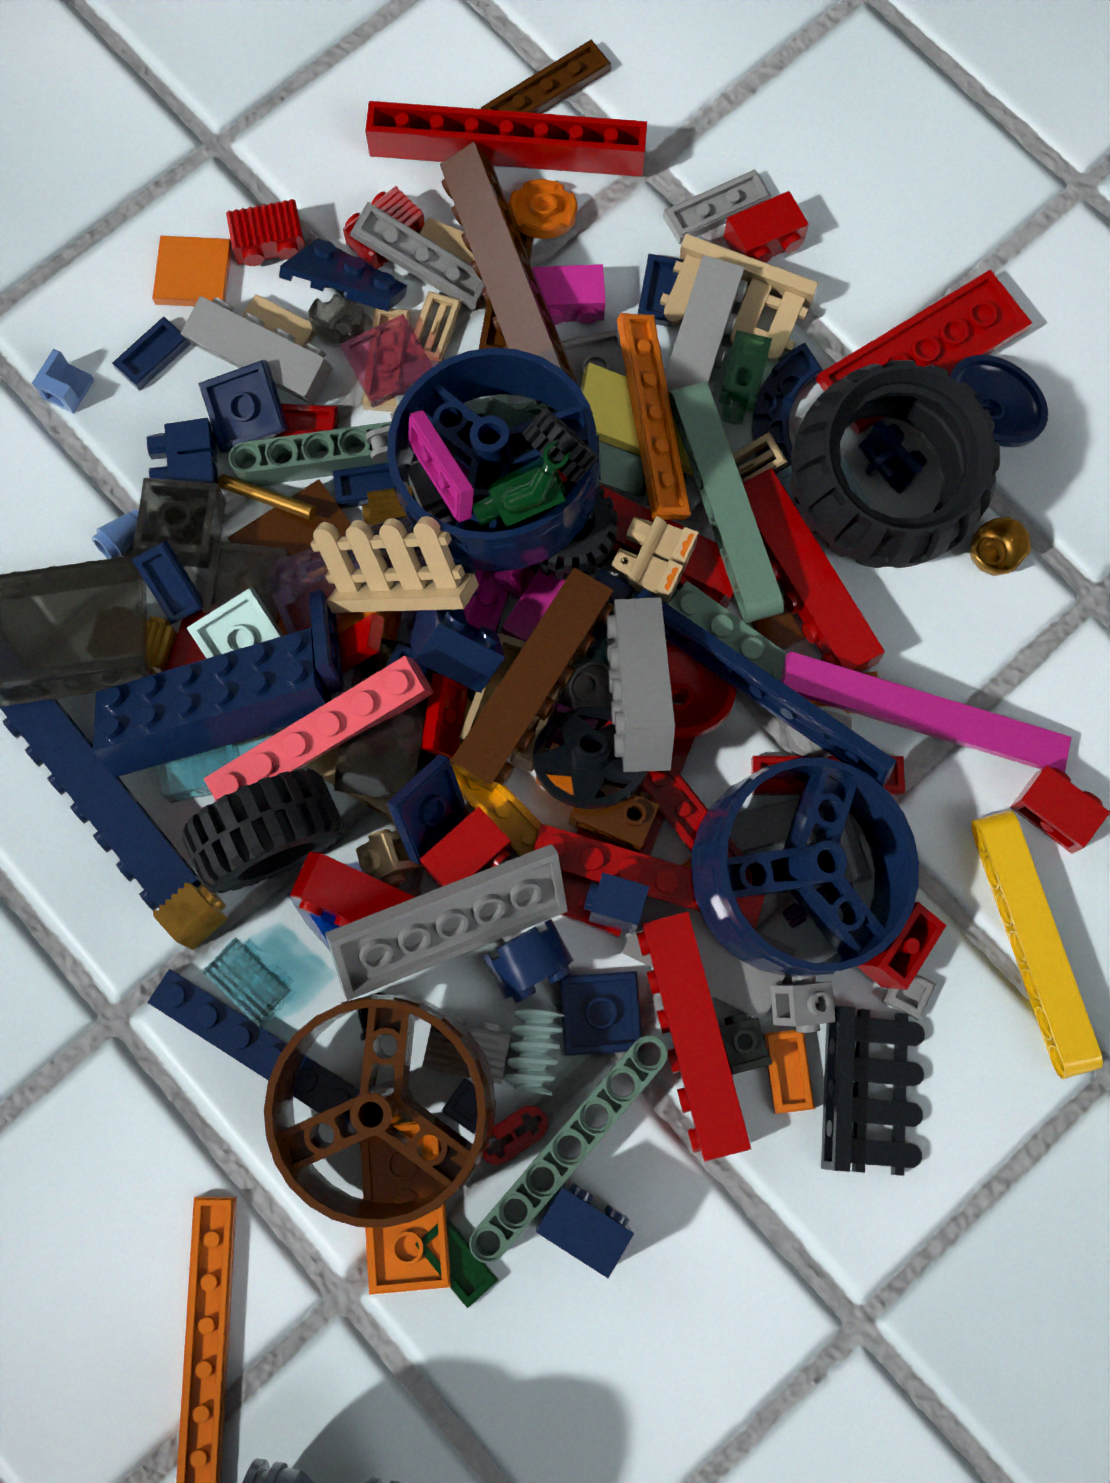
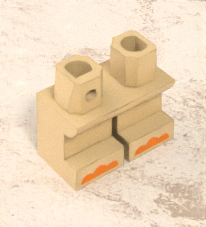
M658 516L655 517L654 522L634 517L628 528L626 539L641 545V550L637 556L620 548L612 562V570L628 579V585L632 586L634 590L641 592L643 589H646L656 597H661V600L666 604H669L697 544L699 532L684 527L682 530L666 524Z

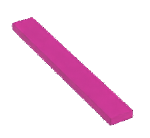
M792 651L786 654L780 681L806 699L1038 769L1048 765L1051 768L1054 767L1063 772L1066 771L1071 742L1070 736Z

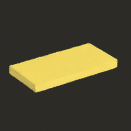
M589 362L584 369L580 389L593 412L599 441L641 456L627 377ZM673 416L683 472L694 476Z

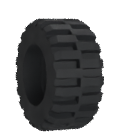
M297 769L293 772H282L273 777L268 776L251 785L247 784L238 788L233 793L218 798L216 802L206 805L200 809L198 814H194L185 823L182 840L202 886L212 893H226L229 890L235 891L246 886L258 884L263 880L271 879L280 873L289 871L305 862L309 852H324L342 836L344 823L323 777L311 769L306 771L304 769Z

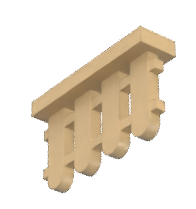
M685 234L680 248V259H683V261H676L673 272L675 271L679 274L670 295L663 293L660 304L665 306L664 315L668 321L672 322L671 325H678L682 322L702 257L705 255L743 266L742 280L748 281L747 286L749 287L746 288L744 300L738 312L732 335L729 336L730 345L734 349L742 350L749 345L751 338L763 342L762 355L769 362L780 360L784 351H792L795 342L789 340L797 318L805 319L808 312L806 308H810L819 282ZM764 306L777 310L769 332L756 328Z
M421 517L414 526V533H407L404 524L394 518H389L384 522L379 530L380 535H374L371 527L361 520L353 521L346 530V536L341 537L338 529L328 522L320 523L314 531V539L310 543L314 552L320 551L328 569L325 577L329 584L334 583L336 586L326 600L332 613L465 609L479 586L474 573H465L462 565H455L448 547L452 540L448 532L441 531L439 523L432 517ZM414 547H420L427 566H421ZM380 548H386L394 568L387 567ZM347 550L353 551L360 569H355Z

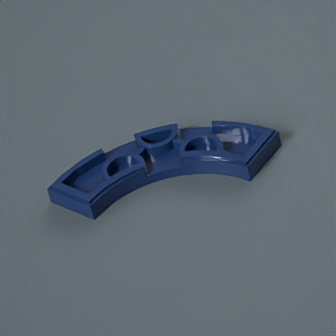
M805 342L790 351L774 366L759 391L752 416V442L770 432L788 463V466L775 473L776 476L791 469L792 444L789 436L788 421L791 408L799 394L816 380L818 373L823 371ZM769 446L754 453L755 458L770 450ZM776 457L759 466V469L774 461Z

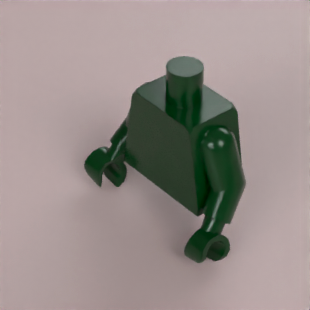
M559 439L554 440L544 449L543 457L540 456L539 459L493 481L488 489L490 495L474 502L472 505L481 526L501 517L507 527L566 501V488L557 469L566 464L571 457L572 451L570 450L563 460L556 461L550 457V449L555 446Z

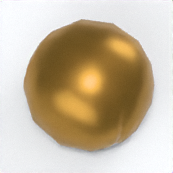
M1009 516L994 518L984 523L977 529L969 544L971 560L980 571L992 576L1005 575L1016 570L1031 551L1029 532L1020 521Z

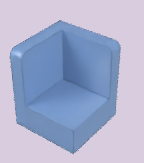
M53 349L32 384L44 400L74 414L94 382V378L91 374L68 364L62 352Z

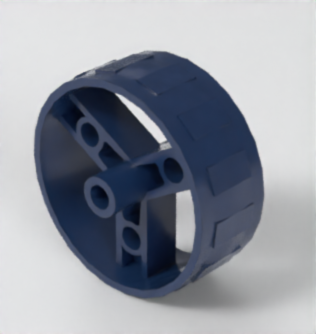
M492 347L467 351L445 359L423 373L406 391L394 412L388 431V466L393 487L401 507H403L413 529L421 517L429 516L439 523L441 531L450 534L452 540L448 547L456 564L474 570L500 572L523 569L539 563L566 547L583 529L594 509L601 480V454L599 435H597L593 412L580 387L561 368L541 356L518 349ZM505 394L525 396L543 402L557 410L558 412L553 414L571 428L599 458L575 484L572 491L566 496V501L560 503L555 509L534 522L515 529L503 530L504 522L500 517L481 526L472 508L471 519L461 522L457 520L455 527L442 522L426 512L408 492L409 468L414 454L408 444L410 413L423 410L451 455L469 469L467 480L474 489L473 503L490 495L488 489L493 481L539 459L541 453L535 449L514 456V452L533 448L522 433L534 420L508 428L503 419L489 415L480 417L463 404L473 399ZM470 442L472 443L473 450L468 446Z
M798 758L772 764L754 772L747 778L733 784L711 805L699 825L692 848L691 879L695 900L706 925L719 943L735 957L765 972L783 976L790 975V977L834 974L836 971L864 964L885 951L896 939L913 910L919 887V858L915 838L904 812L891 794L874 778L852 765L828 758ZM770 779H792L805 783L783 850L728 858V840L735 817L746 798L762 782ZM819 807L824 813V820L819 815ZM849 811L862 828L871 849L875 875L874 895L870 909L843 876L847 868V856L839 842ZM810 834H816V844L807 846L806 843ZM746 868L749 869L752 873V884H750L746 879ZM821 884L828 894V899L825 900L814 886ZM791 892L838 953L819 963L789 956L774 948L755 932L742 914L736 899ZM839 908L843 913V921L838 916Z

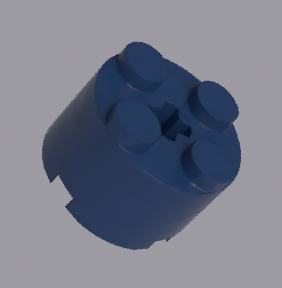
M552 919L544 922L548 929L539 933L535 926L497 947L499 956L493 959L490 953L482 956L505 999L512 997L514 1002L518 1003L536 993L534 985L548 978L550 984L571 973L568 965L574 959Z

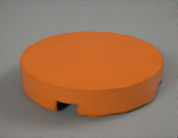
M546 179L530 180L523 183V188L517 192L515 189L511 193L508 204L518 231L529 237L539 239L556 238L567 233L575 225L578 211L575 195L571 191L569 194L564 190V185Z

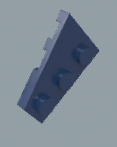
M317 238L280 265L279 278L292 281L293 276L311 281L310 288L323 291L325 287L343 291L345 298L387 312L405 297L408 286L395 279L391 274L365 263L363 259L352 256L335 247L333 243Z

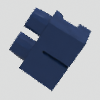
M208 417L164 424L165 433L146 437L150 458L152 460L167 458V466L149 468V483L154 491H172L177 499L185 497V494L204 493L206 497L220 496L216 438Z

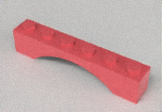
M403 656L203 779L215 801H217L218 798L233 793L238 788L247 784L256 783L260 779L268 776L273 777L286 771L293 772L297 769H302L345 741L404 712L432 695L434 691L418 663L413 658Z

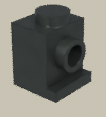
M747 1012L724 1018L726 1026L720 1027V1032L732 1075L772 1065L758 1018L749 1020ZM742 1034L747 1035L751 1039V1046L747 1050L741 1049L737 1044V1039Z

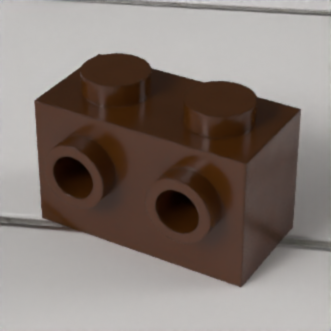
M605 781L597 798L614 794L620 791L621 788L617 787L618 783ZM637 790L625 801L607 808L582 809L573 807L568 824L640 853L659 804L653 802L654 797L652 795Z

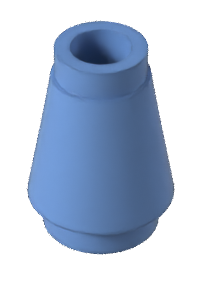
M133 509L130 513H126L97 528V534L92 537V541L97 549L107 559L112 561L115 557L121 558L149 524L138 510Z

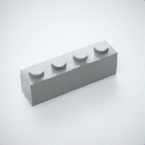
M703 255L665 373L668 393L674 389L706 381L713 396L716 381L710 379L714 368L721 369L727 350V348L721 347L724 335H732L737 315L732 313L735 301L742 303L748 281L742 280L743 266Z
M202 296L199 297L181 332L185 339L192 345L238 368L266 360L277 388L311 405L316 403L333 370V367L325 359L326 353L309 343H307L305 348L294 343L295 337L279 328H276L274 332L264 328L265 323L252 314L245 312L242 317L232 312L234 307L222 299L214 297L213 301H210Z

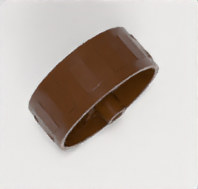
M377 994L341 1002V1004L311 1019L296 1032L279 1055L267 1084L264 1104L267 1143L274 1164L289 1188L309 1207L326 1217L356 1227L386 1228L412 1222L440 1208L459 1189L461 1190L482 1161L489 1138L493 1133L496 1111L494 1081L485 1054L471 1032L453 1015L432 1003L407 995ZM369 1008L360 1094L295 1124L293 1096L296 1077L305 1054L317 1037L337 1019L354 1010ZM415 1016L435 1026L449 1039L468 1067L475 1087L478 1112L473 1144L412 1099L408 1084ZM384 1034L392 1035L397 1041L398 1048L392 1056L386 1054L381 1048V1039ZM379 1064L393 1065L394 1081H388L375 1086ZM349 1109L352 1126L356 1129V1132L353 1133L349 1131L348 1124L343 1117V1113ZM406 1115L420 1127L419 1132L414 1135L413 1139L393 1127L394 1124ZM321 1123L327 1124L332 1128L334 1132L332 1143L325 1142L320 1137L319 1126ZM378 1135L442 1183L444 1187L421 1199L403 1203H375L351 1196L334 1186L314 1167L313 1163L371 1136ZM425 1135H433L439 1139L441 1143V1152L439 1154H431L424 1148L423 1138Z

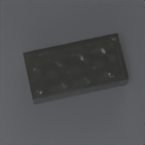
M381 639L379 652L355 665L351 688L384 669L397 643L410 648L411 644ZM432 669L429 670L426 676L429 684H431ZM428 697L404 712L340 744L335 768L334 791L391 799L416 776Z

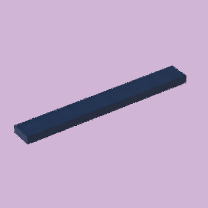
M643 589L636 596V598H658L646 589ZM662 601L666 641L841 762L850 764L865 772L881 786H884L890 779L897 760Z

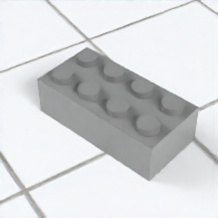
M661 597L615 599L614 615H607L608 639H606L607 662L610 661L609 691L613 695L611 716L612 725L615 724L616 734H614L615 757H622L623 772L671 770L675 721Z

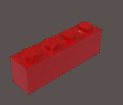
M317 852L308 853L289 895L301 901L298 908L318 917H321L323 911L335 916L336 919L333 924L339 927L415 898L413 895Z

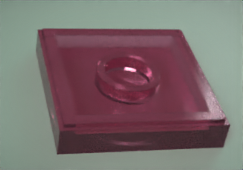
M404 314L340 344L341 351L372 408L394 398L396 395L405 393L423 373L433 367Z

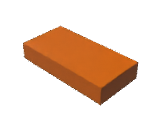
M796 1030L764 1033L763 1038L772 1065H768L767 1069L774 1114L814 1110L815 1105L804 1033H798Z

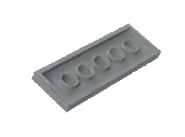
M550 844L326 932V938L340 985L347 1001L568 912L558 852Z

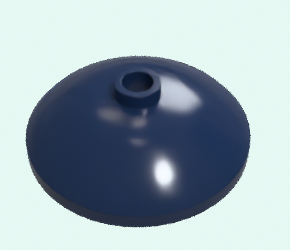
M974 355L961 360L949 374L950 377L959 383H967L976 392L974 397L980 403L983 410L988 409L995 425L993 430L994 442H998L1000 446H1025L1038 438L1045 429L1048 421L1046 399L1037 383L1015 364L996 356Z

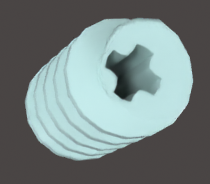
M537 1009L515 1011V1017L523 1021L525 1025L515 1026L512 1029V1033L522 1038V1041L510 1043L509 1048L520 1055L519 1057L507 1059V1065L517 1070V1073L508 1074L504 1077V1081L513 1085L515 1090L552 1096V1091L542 1086V1084L555 1080V1075L546 1071L545 1067L556 1065L558 1059L547 1053L548 1050L560 1048V1043L551 1039L550 1035L562 1032L563 1028L555 1024L553 1019L564 1017L565 1015Z

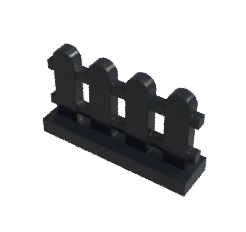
M836 1006L834 1009L836 1022L826 1023L821 1169L850 1172L852 1163V1172L865 1173V1164L891 1166V1175L904 1176V1168H915L922 1160L920 1148L913 1143H905V1127H915L923 1119L921 1107L916 1103L906 1102V1086H917L924 1078L922 1067L916 1062L907 1061V1046L920 1045L925 1038V1031L919 1023L909 1022L907 1013H895V1020L870 1018V1010L858 1009L856 1017V1007ZM855 1041H856V1057H854ZM869 1043L894 1045V1060L869 1058ZM853 1081L855 1082L854 1097H853ZM868 1083L893 1085V1101L867 1099ZM852 1122H853V1138H851V1136H852ZM867 1123L892 1125V1142L866 1140Z

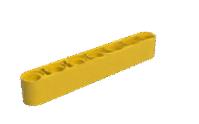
M1007 810L972 820L971 830L1054 1070L1064 1080L1101 1069L1103 1059L1097 1039L1016 815L1012 810Z

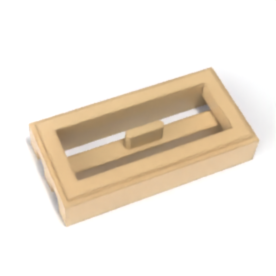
M428 291L406 352L407 358L414 360L417 357L420 358L421 362L438 361V364L444 360L463 307L462 300ZM434 303H440L425 347L420 349L419 345ZM448 306H451L452 308L437 350L434 353L432 350Z
M770 432L733 453L735 463L738 464L764 447L769 446L770 450L738 468L740 477L776 457L774 461L742 479V482L770 468L776 473L788 466L785 457Z

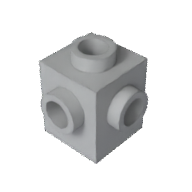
M816 976L792 977V983L770 985L773 1025L796 1027V1032L806 1033L820 1031V1024L836 1022L834 1010L836 1000L833 994L832 982H816Z

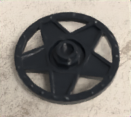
M583 707L558 715L541 730L533 749L535 774L542 787L551 796L573 807L600 809L625 801L641 787L648 771L623 772L622 757H615V724L612 725L611 723L599 730H594L582 719L601 718L612 721L610 709ZM560 727L565 745L542 753L548 738ZM547 775L570 776L573 795L557 787ZM605 781L627 784L626 787L614 794L597 798Z

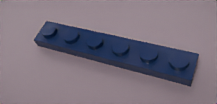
M171 969L168 970L147 1002L268 1081L279 1055L288 1044ZM305 1055L296 1077L293 1097L316 1112L321 1113L360 1094V1089ZM350 1109L343 1113L348 1126L351 1122Z

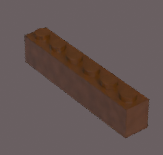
M576 568L572 569L452 757L451 764L455 771L492 793L498 784L504 786L508 782L515 769V766L511 764L519 751L524 754L528 750L536 733L532 732L535 724L539 719L545 721L556 703L552 697L559 686L563 689L568 686L576 671L572 667L579 655L585 657L596 639L592 635L599 623L605 626L607 615L613 614V589Z

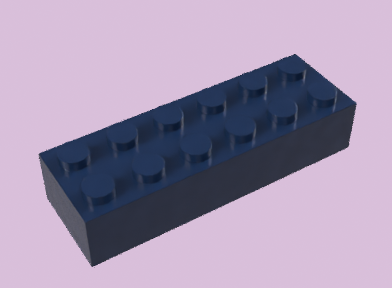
M312 628L97 691L93 752L115 777H119L287 728L332 700L327 687L315 668Z

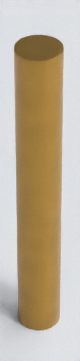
M222 474L218 479L219 488L309 520H313L316 517L317 507L226 474Z

